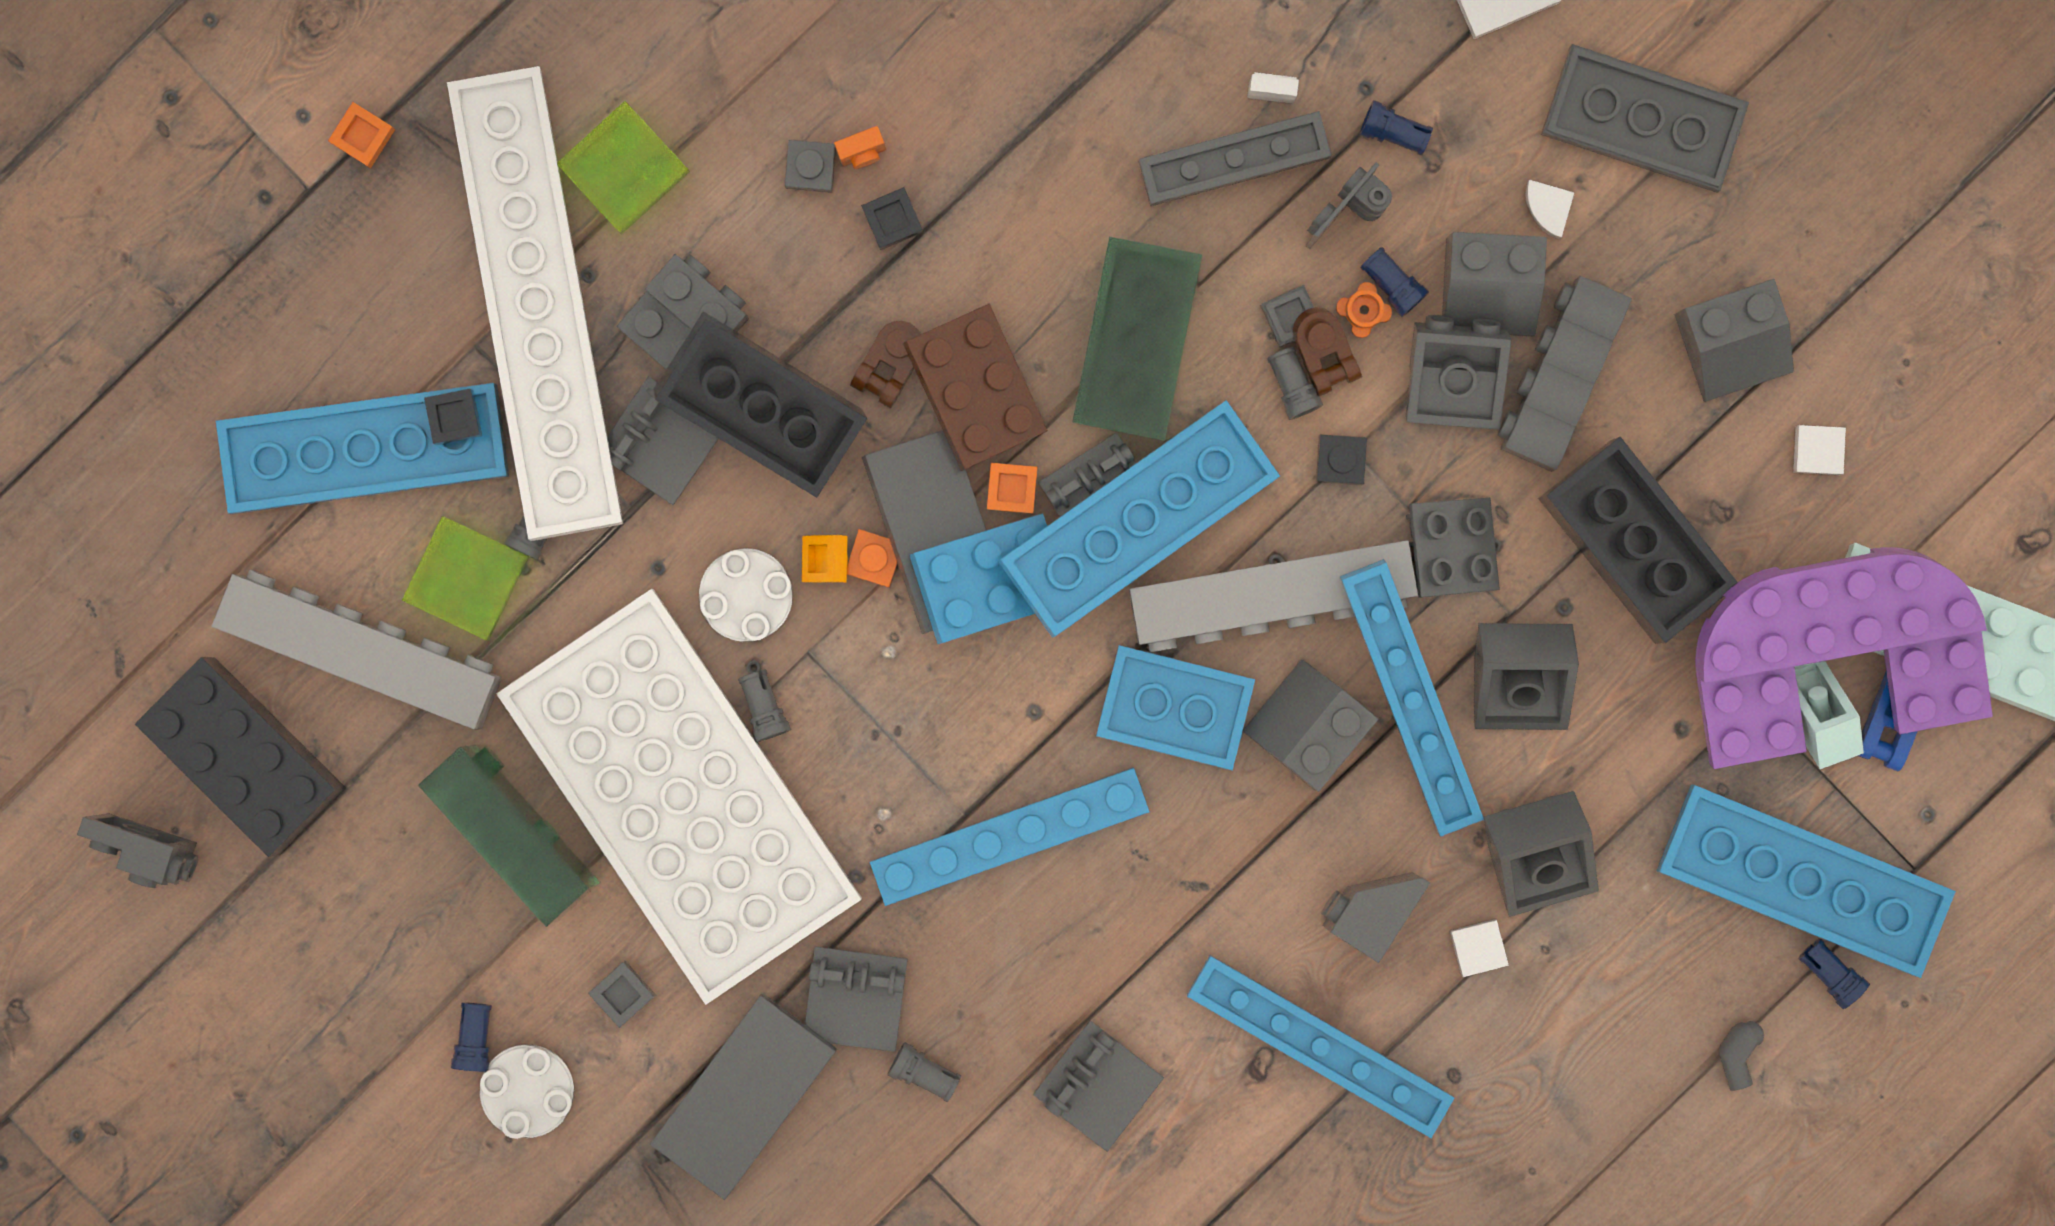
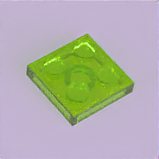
M626 101L557 162V165L621 235L690 172Z
M442 516L402 601L489 641L529 556Z

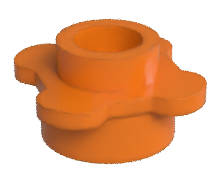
M1370 282L1361 283L1356 293L1349 298H1341L1336 305L1338 315L1346 317L1352 325V334L1358 338L1367 337L1370 334L1371 328L1379 322H1388L1392 316L1390 305L1383 303L1382 298L1376 293V286ZM1361 306L1368 307L1369 311L1367 314L1360 313Z

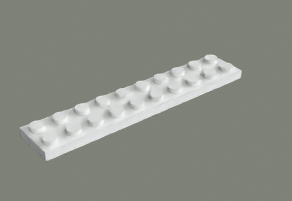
M540 66L447 82L528 539L535 541L622 525V513L609 450L607 430L542 71Z

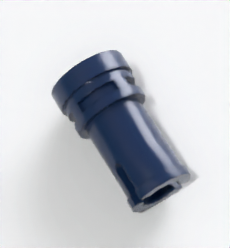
M1373 100L1359 135L1368 139H1374L1375 137L1381 143L1383 140L1417 152L1418 155L1422 156L1430 140L1433 127L1425 126L1397 115L1394 109L1390 108L1388 110L1382 103Z
M1383 247L1374 252L1360 267L1389 296L1388 302L1393 305L1401 317L1409 313L1429 293L1424 285L1418 283L1413 276L1409 277L1385 252Z
M1819 938L1813 943L1815 946L1811 944L1798 959L1828 987L1827 992L1833 996L1835 1002L1842 1009H1846L1864 994L1870 983L1863 976L1861 977L1852 967L1847 968L1824 944V941Z
M462 1002L458 1044L454 1045L451 1069L486 1072L489 1066L488 1053L490 1049L486 1047L492 1005Z

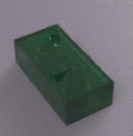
M1109 236L1073 423L1167 442L1204 260L1202 254Z
M477 745L461 746L418 786L546 927L559 921L601 882L563 842L553 826L535 811L500 772L504 764L487 746L481 750Z

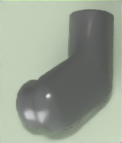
M1754 1021L1740 1022L1732 1027L1719 1048V1056L1731 1091L1741 1090L1753 1085L1746 1060L1756 1046L1760 1045L1764 1040L1762 1027Z

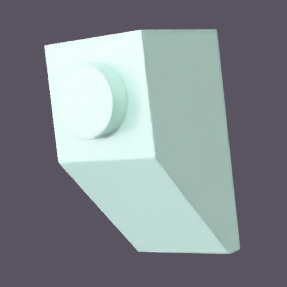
M1821 661L1795 666L1805 743L1819 769L1863 754L1860 716L1827 663Z

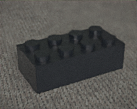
M704 311L653 390L656 401L816 498L867 420L864 411L860 407Z
M1621 437L1610 440L1538 498L1655 644L1667 643L1723 598V595L1738 583Z
M201 657L135 723L268 857L282 854L346 789L215 657Z

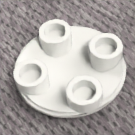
M749 548L732 550L715 559L705 571L699 589L701 611L710 626L724 637L742 642L761 640L774 633L786 620L793 599L791 581L784 567L771 555Z
M517 1045L499 1053L489 1063L488 1070L484 1072L480 1081V1100L485 1114L498 1129L510 1138H533L549 1133L563 1122L573 1103L574 1084L568 1067L554 1052L537 1045Z

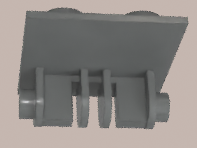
M1377 162L1368 172L1359 167L1339 192L1338 196L1343 199L1340 205L1336 208L1329 202L1311 223L1307 230L1313 235L1307 245L1309 249L1312 248L1347 206L1366 221H1375L1381 217L1391 203L1392 193L1382 181L1373 175L1379 167Z
M648 376L608 434L611 461L613 466L674 505L719 438L656 401L653 390L658 382Z
M1115 433L1038 483L1059 517H1061L1135 465L1136 462L1128 446L1123 443L1118 433Z
M1490 497L1409 504L1410 514L1406 515V520L1410 519L1413 542H1409V547H1414L1415 556H1411L1412 561H1415L1416 565L1414 568L1419 598L1500 590Z
M815 946L814 958L810 968V989L805 1025L832 1044L896 1052L908 959Z
M1090 1020L1033 1095L1042 1101L1051 1113L1057 1117L1061 1116L1108 1152L1164 1077Z

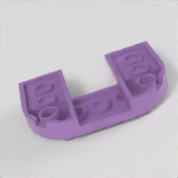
M1895 547L1872 548L1869 554L1784 570L1772 567L1754 573L1739 581L1723 595L1726 598L1716 608L1711 618H1706L1698 638L1695 658L1696 677L1709 764L1713 769L1807 752L1795 666L1884 650L1894 730L1899 734L1993 717L1982 631L1987 629L1982 610L1971 590L1957 575L1930 557L1912 550Z

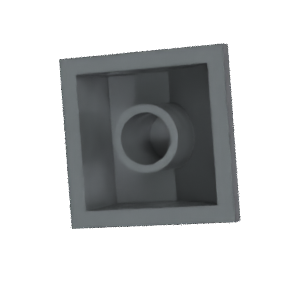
M1452 232L1446 239L1442 315L1453 318L1454 325L1472 327L1474 319H1492L1501 323L1500 329H1508L1510 335L1534 337L1545 285L1547 237Z
M1775 279L1687 307L1674 314L1704 402L1794 372L1790 324Z
M1479 623L1474 655L1475 729L1568 730L1579 666L1573 624Z
M1301 659L1244 728L1243 732L1313 790L1319 792L1379 719L1342 688Z
M1574 791L1550 796L1543 800L1512 809H1504L1498 813L1484 816L1488 848L1509 917L1599 891L1592 832Z
M1411 872L1347 886L1343 894L1336 890L1321 913L1327 918L1322 926L1379 963L1428 888L1430 882Z

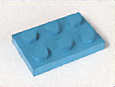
M1043 513L909 555L937 644L1035 614L998 561L1047 527Z
M1119 645L1096 736L1233 771L1255 679Z

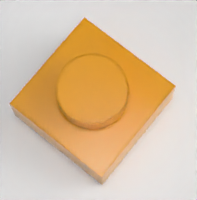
M802 536V582L847 583L848 536Z

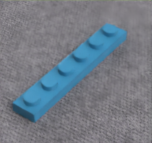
M1383 559L1340 576L1438 834L1441 837L1484 820L1387 562Z
M1131 768L870 861V865L884 905L887 906L1149 813V809L1135 769Z
M1209 955L1187 993L1188 998L1429 1138L1433 1137L1455 1099L1451 1094Z

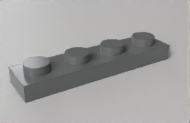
M1320 111L1140 158L1138 162L1149 204L1154 206L1331 158V152Z

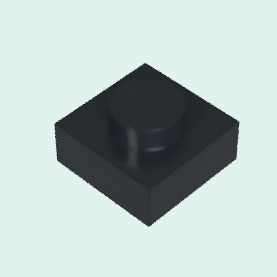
M904 187L861 205L880 251L923 232Z
M465 389L424 398L433 444L440 445L482 436L474 390Z
M1320 434L1316 482L1363 485L1367 438Z

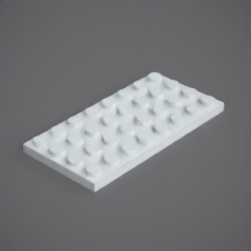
M650 589L496 693L705 1005L862 899L654 589Z

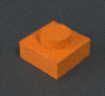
M352 102L328 142L371 169L396 129Z
M878 125L834 142L843 167L852 164L854 169L863 168L880 160L878 153L886 150Z
M991 463L987 510L1033 514L1037 467Z
M858 529L847 564V575L890 588L898 564L890 539Z

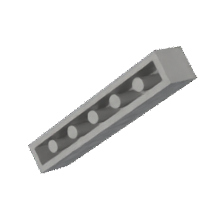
M1409 541L1129 589L1138 645L1148 643L1149 651L1155 652L1177 648L1176 638L1194 635L1195 643L1201 644L1223 640L1222 630L1240 627L1242 636L1270 632L1268 622L1284 619L1287 620L1288 628L1316 623L1314 614L1333 611L1334 620L1355 617L1340 576L1383 559L1387 562L1404 608H1407L1406 598L1418 596Z
M249 569L247 577L232 574L211 627L471 729H482L502 679L501 676L491 673L492 663L471 655H467L464 662L447 655L450 647L427 638H423L421 645L404 639L405 629L384 621H380L377 628L360 621L363 613L336 603L334 611L317 605L320 596L293 586L290 594L273 587L276 579Z

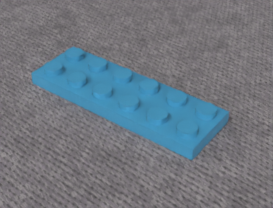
M495 383L216 421L228 514L509 477L498 389ZM465 389L474 390L482 436L440 445L433 444L424 398Z
M1225 400L1001 558L998 562L1048 633L1054 638L1279 478L1280 475L1228 401Z
M1691 785L1656 870L1918 978H1921L1956 892L1696 785Z

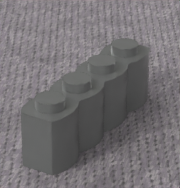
M1583 276L1576 278L1572 285L1564 283L1554 304V308L1560 310L1554 328L1548 325L1545 326L1535 348V351L1542 353L1535 370L1526 369L1516 393L1523 396L1516 413L1509 410L1498 432V436L1504 438L1501 450L1548 471L1557 470L1632 298Z

